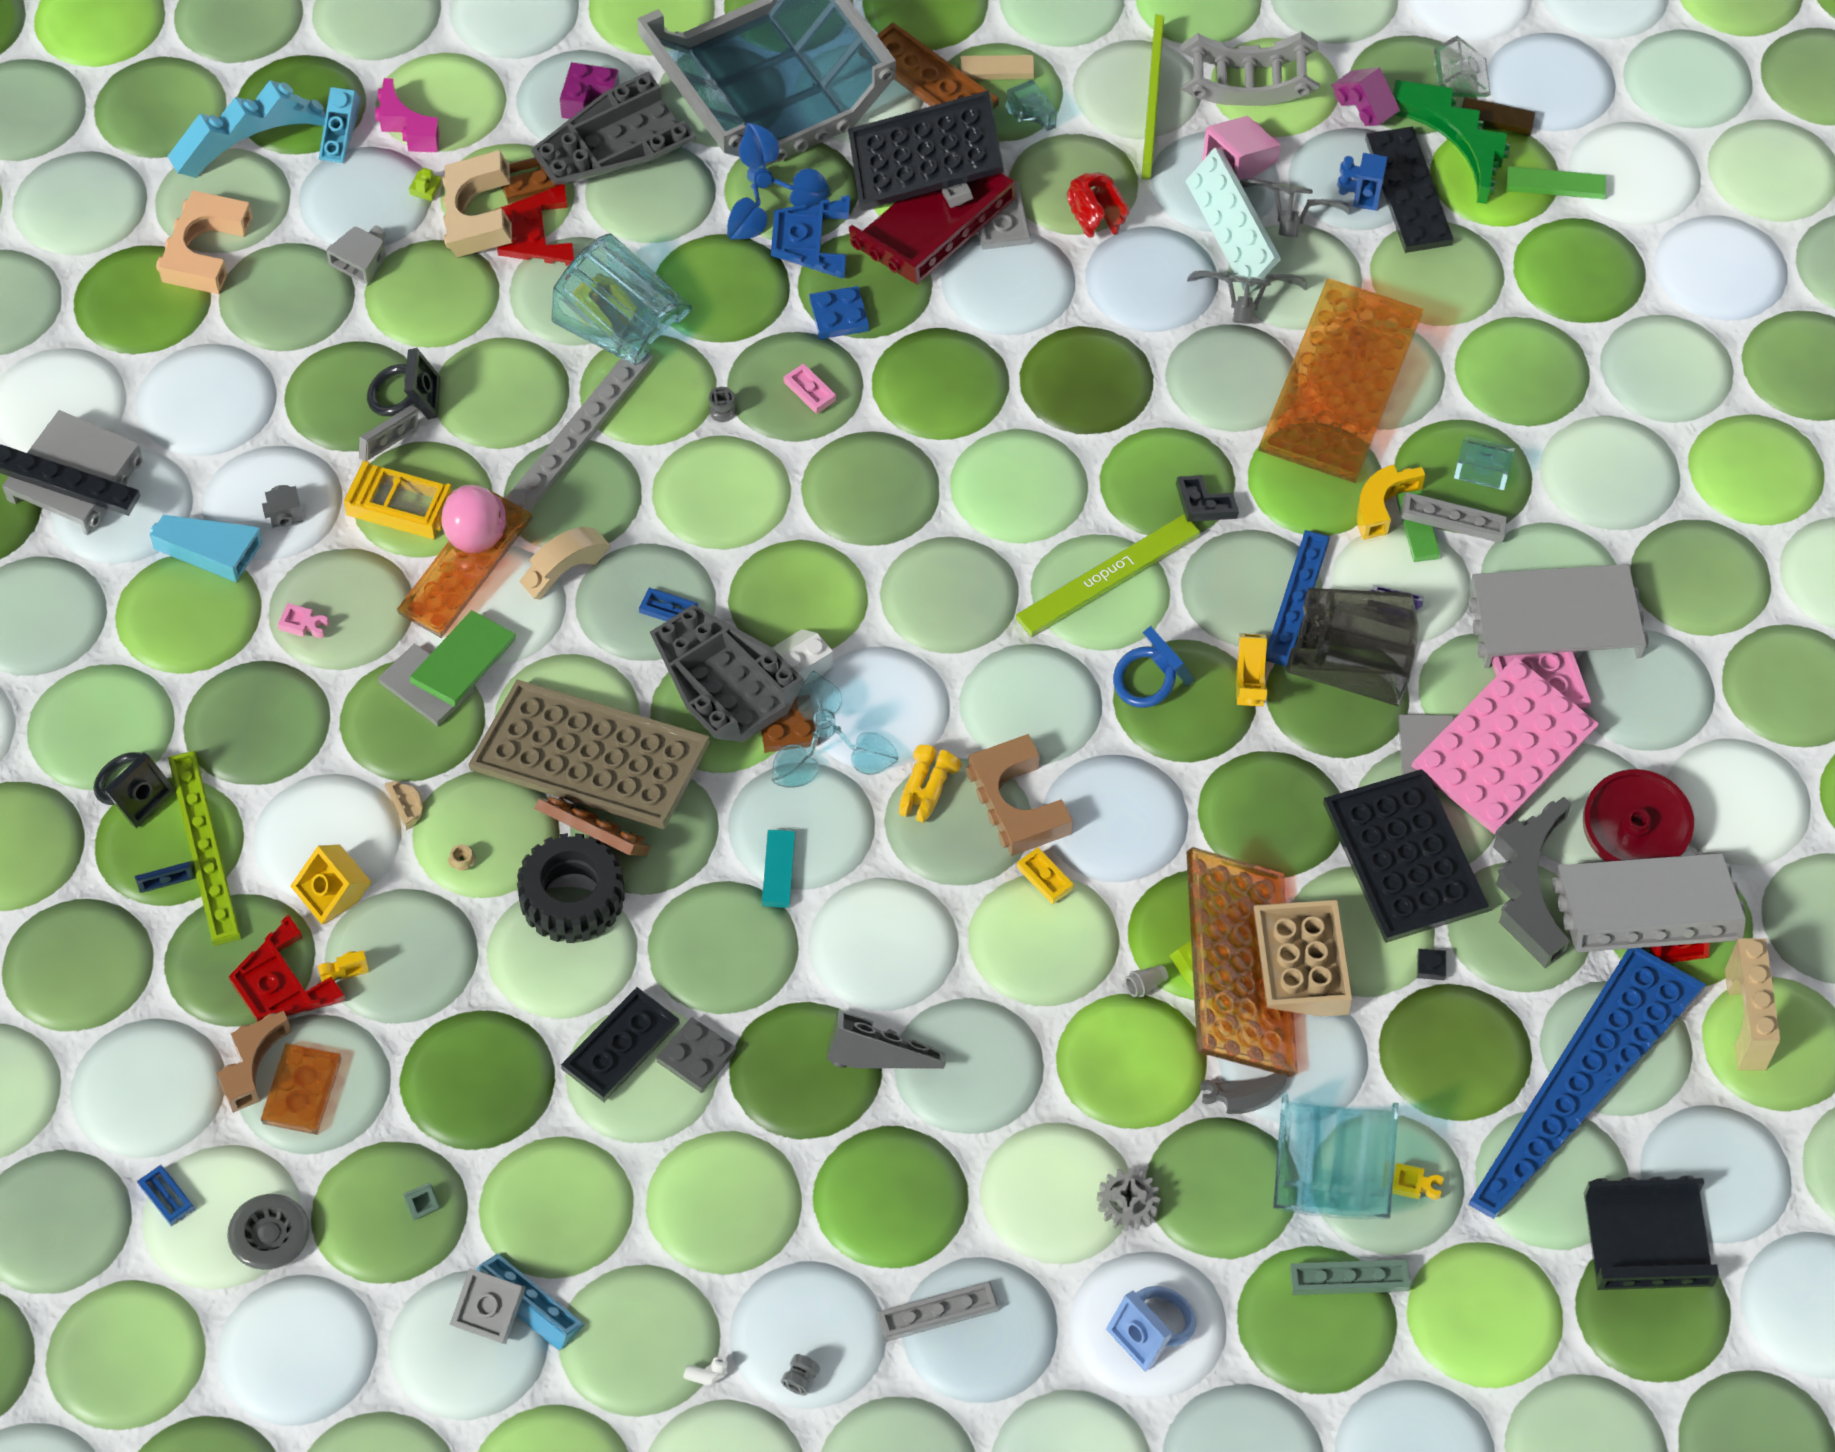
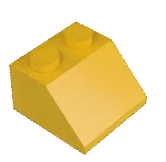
M340 844L318 845L290 887L321 924H326L358 903L372 882Z

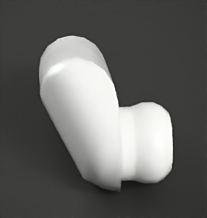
M715 1357L711 1364L704 1369L688 1364L685 1369L684 1379L704 1385H711L727 1374V1360L723 1357Z

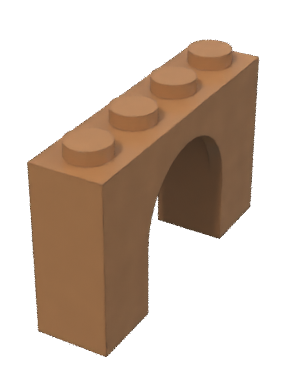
M1029 734L970 754L968 766L966 767L968 779L970 782H975L977 786L976 792L980 803H985L988 808L987 815L991 825H996L999 830L998 837L1002 847H1007L1011 856L1072 835L1073 820L1062 799L1035 809L1022 810L1006 803L999 793L1002 785L1008 780L1038 769L1040 755Z

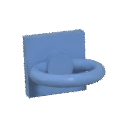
M1149 1286L1142 1288L1137 1293L1132 1290L1124 1296L1106 1330L1146 1372L1154 1366L1164 1347L1179 1346L1190 1340L1196 1329V1316L1192 1306L1178 1292L1162 1286ZM1150 1298H1162L1177 1306L1182 1312L1185 1321L1182 1331L1172 1335L1173 1332L1144 1301Z

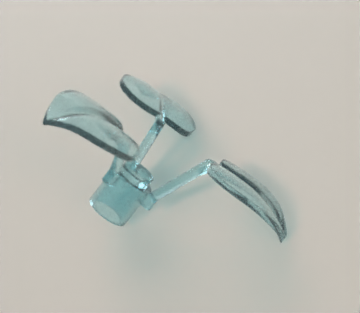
M812 671L804 681L797 700L801 715L806 719H813L815 732L813 733L810 749L806 753L805 749L799 745L783 747L776 754L773 761L772 781L779 786L787 788L800 787L811 782L819 770L818 762L811 758L819 737L829 738L835 733L842 738L850 749L854 750L851 754V763L862 774L874 775L880 773L896 763L899 757L892 743L878 733H861L857 737L856 745L852 744L842 732L841 727L836 726L834 714L842 705L840 690L834 683L825 679L816 671Z

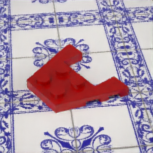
M565 184L501 207L512 223V243L498 246V256L529 260L531 257L544 259V263L553 264L554 261L564 262L565 266H575L572 242L546 245L542 211L567 208Z
M289 915L284 917L281 925L264 938L265 942L255 952L252 951L228 976L231 984L257 1022L272 1013L284 1011L285 1015L289 1016L345 1001L344 994L332 977L305 991L280 955V951L303 938L302 933Z

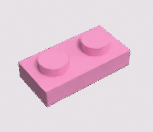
M804 363L784 376V383L816 414L836 401V394Z

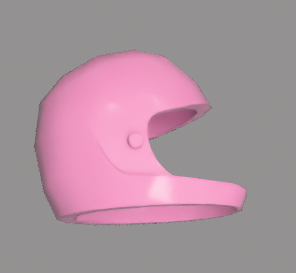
M463 485L454 490L446 499L442 510V527L447 539L455 548L467 553H480L493 547L502 537L506 526V514L502 501L488 489L479 485Z

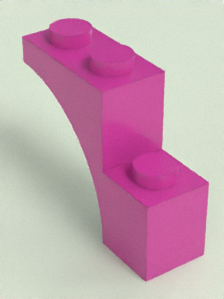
M383 78V86L378 88V103H380V107L375 109L376 122H380L381 132H402L403 141H407L408 152H438L440 136L438 117L424 116L408 109L400 102L395 93L393 78Z

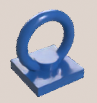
M1151 626L1143 634L1152 647L1143 646L1127 652L1118 661L1113 674V684L1117 695L1128 705L1137 708L1152 707L1165 700L1174 687L1176 675L1186 686L1195 680L1182 660ZM1142 657H1150L1165 674L1162 687L1155 694L1148 697L1134 696L1124 685V673L1127 667L1133 661Z

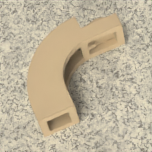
M578 527L568 530L548 541L529 559L532 566L519 582L534 599L541 600L553 583L566 570L578 564L596 565L611 545L595 528Z

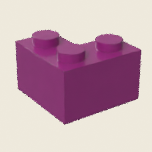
M571 62L560 96L561 118L571 119L604 92L620 85L619 70Z
M1380 67L1351 70L1331 84L1335 92V98L1340 105H1356L1359 117L1365 126L1380 125L1400 111Z

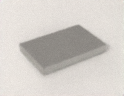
M1015 181L1016 199L978 231L982 250L1031 244L1030 231L1018 181Z
M414 643L378 677V683L438 727L474 693V687L453 707L410 683V676L430 655Z
M1399 714L1402 775L1416 771L1411 766L1412 762L1453 721V716Z

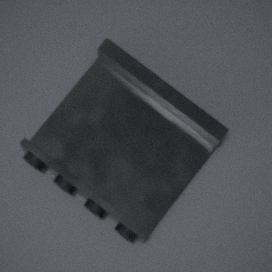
M1687 1175L1681 1176L1678 1179H1666L1665 1177L1657 1176L1649 1180H1637L1634 1177H1627L1619 1181H1608L1605 1178L1588 1181L1584 1191V1200L1597 1290L1714 1286L1719 1276L1717 1264H1711L1700 1197L1704 1178H1694Z

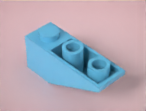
M330 88L319 160L344 163L357 122L361 99L355 90Z

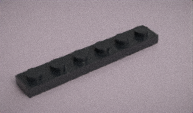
M0 444V474L127 516L130 515L141 496L138 489Z

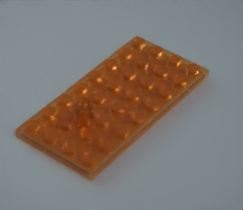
M1327 278L1259 444L1258 451L1356 483L1417 330L1423 309Z
M1192 847L1186 851L1197 1052L1292 1077L1298 1073L1294 1012L1267 1008L1254 916V905L1286 903L1284 873Z

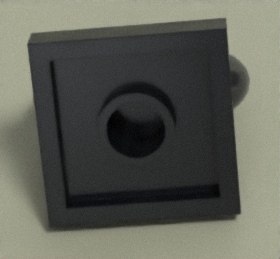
M418 348L408 349L407 364L389 366L375 376L367 391V403L370 409L380 416H394L410 405L413 406L415 404L427 420L437 418L440 375ZM406 374L404 392L408 396L393 406L380 405L377 400V393L381 385L394 375Z
M128 752L115 757L99 771L93 786L94 795L97 800L106 805H116L135 828H138L176 792L173 785L145 752ZM132 763L104 789L107 779L115 770L123 765Z

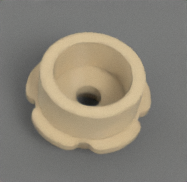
M460 844L451 849L448 863L458 871H465L475 863L476 858L472 854L473 850L470 847Z

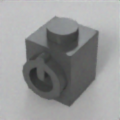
M278 485L265 492L267 502L262 503L265 519H271L272 528L303 522L296 486Z

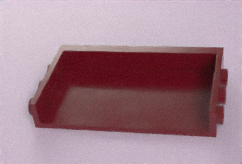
M999 173L966 182L973 199L952 208L949 207L941 189L896 201L863 231L854 225H850V243L856 250H861L874 261H879L892 272L898 273L918 285L1016 199L1015 181Z

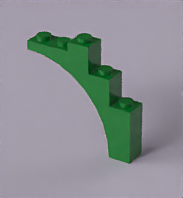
M1395 80L1393 96L1400 111L1394 115L1425 124L1452 142L1466 158L1473 172L1477 186V203L1487 204L1489 194L1493 195L1496 180L1491 178L1496 176L1497 167L1501 168L1503 158L1508 159L1510 144L1506 143L1507 133L1482 130L1483 121H1479L1480 110L1455 107L1456 98H1452L1453 88Z

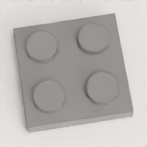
M469 1268L450 1325L506 1344L526 1287Z

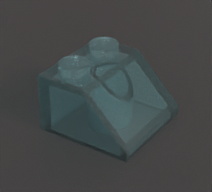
M1465 435L1454 478L1504 490L1515 447Z

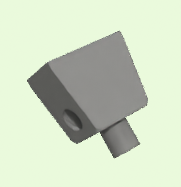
M377 225L373 226L369 232L359 227H353L326 249L329 265L369 285L386 257L385 245L382 240L386 236L385 231Z

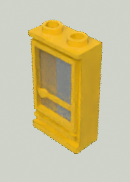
M362 461L345 496L344 506L347 516L434 540L438 531L443 530L442 510L446 499L452 493V488L449 483L447 485L376 466L370 464L369 461Z

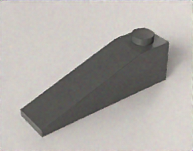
M838 1010L827 1048V1060H830L833 1065L841 1068H846L847 1066L852 1068H945V1053L916 1040H909L907 1043L897 1035V1032L891 1029L880 1031L872 1027L873 1021Z

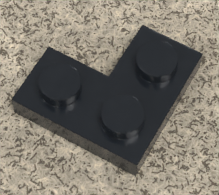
M1202 475L1177 477L1176 487L1187 522L1238 518L1239 510L1233 493L1208 494Z

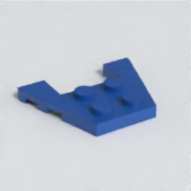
M841 196V200L832 202L829 199L822 200L820 204L808 207L803 204L774 210L771 256L835 277L845 278L846 254L820 253L823 218L849 219L850 196Z

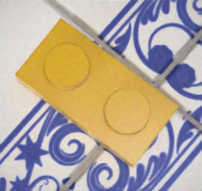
M1038 847L1017 862L1016 868L1052 905L1074 889V884Z

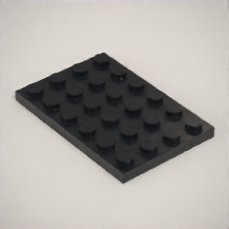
M989 90L848 129L859 206L862 211L1004 172L992 98Z
M1422 769L1324 798L1323 805L1385 943L1488 911L1489 905L1432 782L1425 771Z

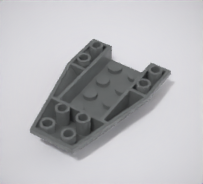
M648 71L604 92L531 148V152L553 184L563 185L593 179L652 161L696 140V136L685 120L680 122L676 120L662 100L660 86Z
M695 605L690 606L650 631L651 637L686 709L715 739L739 742L749 739L786 715L804 684V678L773 648Z

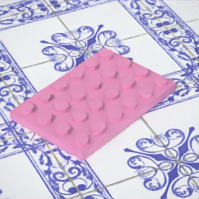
M1515 657L1412 762L1411 766L1415 770L1422 769L1425 771L1432 784L1495 835L1498 828L1507 823L1597 729L1599 723Z

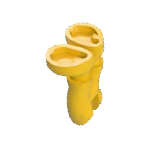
M917 745L913 751V758L917 762L912 768V773L901 795L898 814L907 818L915 804L919 806L916 821L925 823L939 800L943 784L947 779V773H958L962 767V762L950 752L940 750L926 787L922 789L925 778L930 770L929 767L934 764L937 757V751L930 745Z

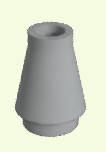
M1158 965L1156 967L1131 971L1125 977L1127 991L1133 997L1145 996L1159 984L1168 980L1167 970L1163 965Z

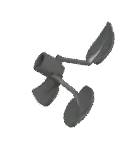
M1253 178L1241 179L1239 181L1242 187L1260 185L1274 190L1278 211L1277 221L1280 222L1278 235L1298 237L1299 225L1304 223L1306 213L1311 206L1325 205L1335 207L1349 214L1350 208L1345 202L1335 199H1307V203L1300 217H1298L1299 212L1292 211L1294 193L1312 194V189L1299 185L1289 186L1287 184ZM1279 190L1289 194L1288 210H1284V213H1282Z
M1200 270L1192 272L1187 279V282L1198 278H1217L1227 282L1231 296V308H1234L1233 322L1253 324L1254 311H1257L1266 286H1271V281L1289 282L1301 287L1303 290L1306 289L1307 285L1305 278L1292 274H1267L1263 279L1259 277L1248 278L1243 275L1228 276L1214 271ZM1233 282L1246 283L1244 296H1238V301H1236ZM1262 285L1253 303V298L1249 297L1250 286Z

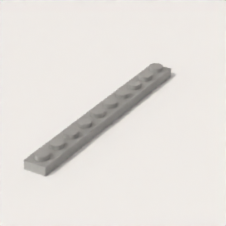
M632 345L502 501L506 514L503 538L509 539L654 362L652 355Z

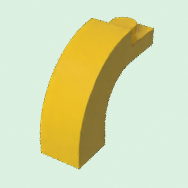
M1393 464L1380 469L1367 480L1361 491L1357 509V525L1363 540L1388 534L1391 519L1385 507L1386 501L1396 496L1397 493L1422 490L1425 479L1422 467L1407 468L1397 472Z
M1239 633L1236 671L1237 705L1264 707V700L1267 698V688L1265 685L1266 635Z

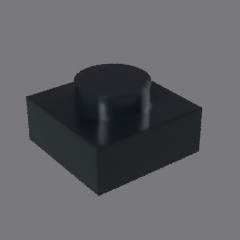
M1418 948L1417 978L1445 981L1446 951Z

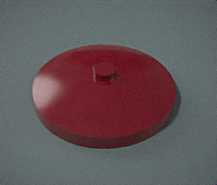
M1628 769L1610 774L1593 788L1583 811V829L1591 848L1605 862L1683 856L1691 842L1694 832V814L1686 795L1671 780L1652 771Z

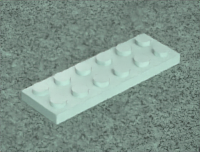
M1214 148L1188 177L1186 183L1235 275L1264 279L1281 258L1223 150ZM1240 283L1243 290L1245 291L1246 283ZM1257 285L1250 286L1249 292H1252Z

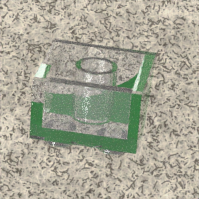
M1458 35L1434 48V65L1437 71L1436 83L1438 86L1453 88L1452 97H1488L1491 95L1486 57Z

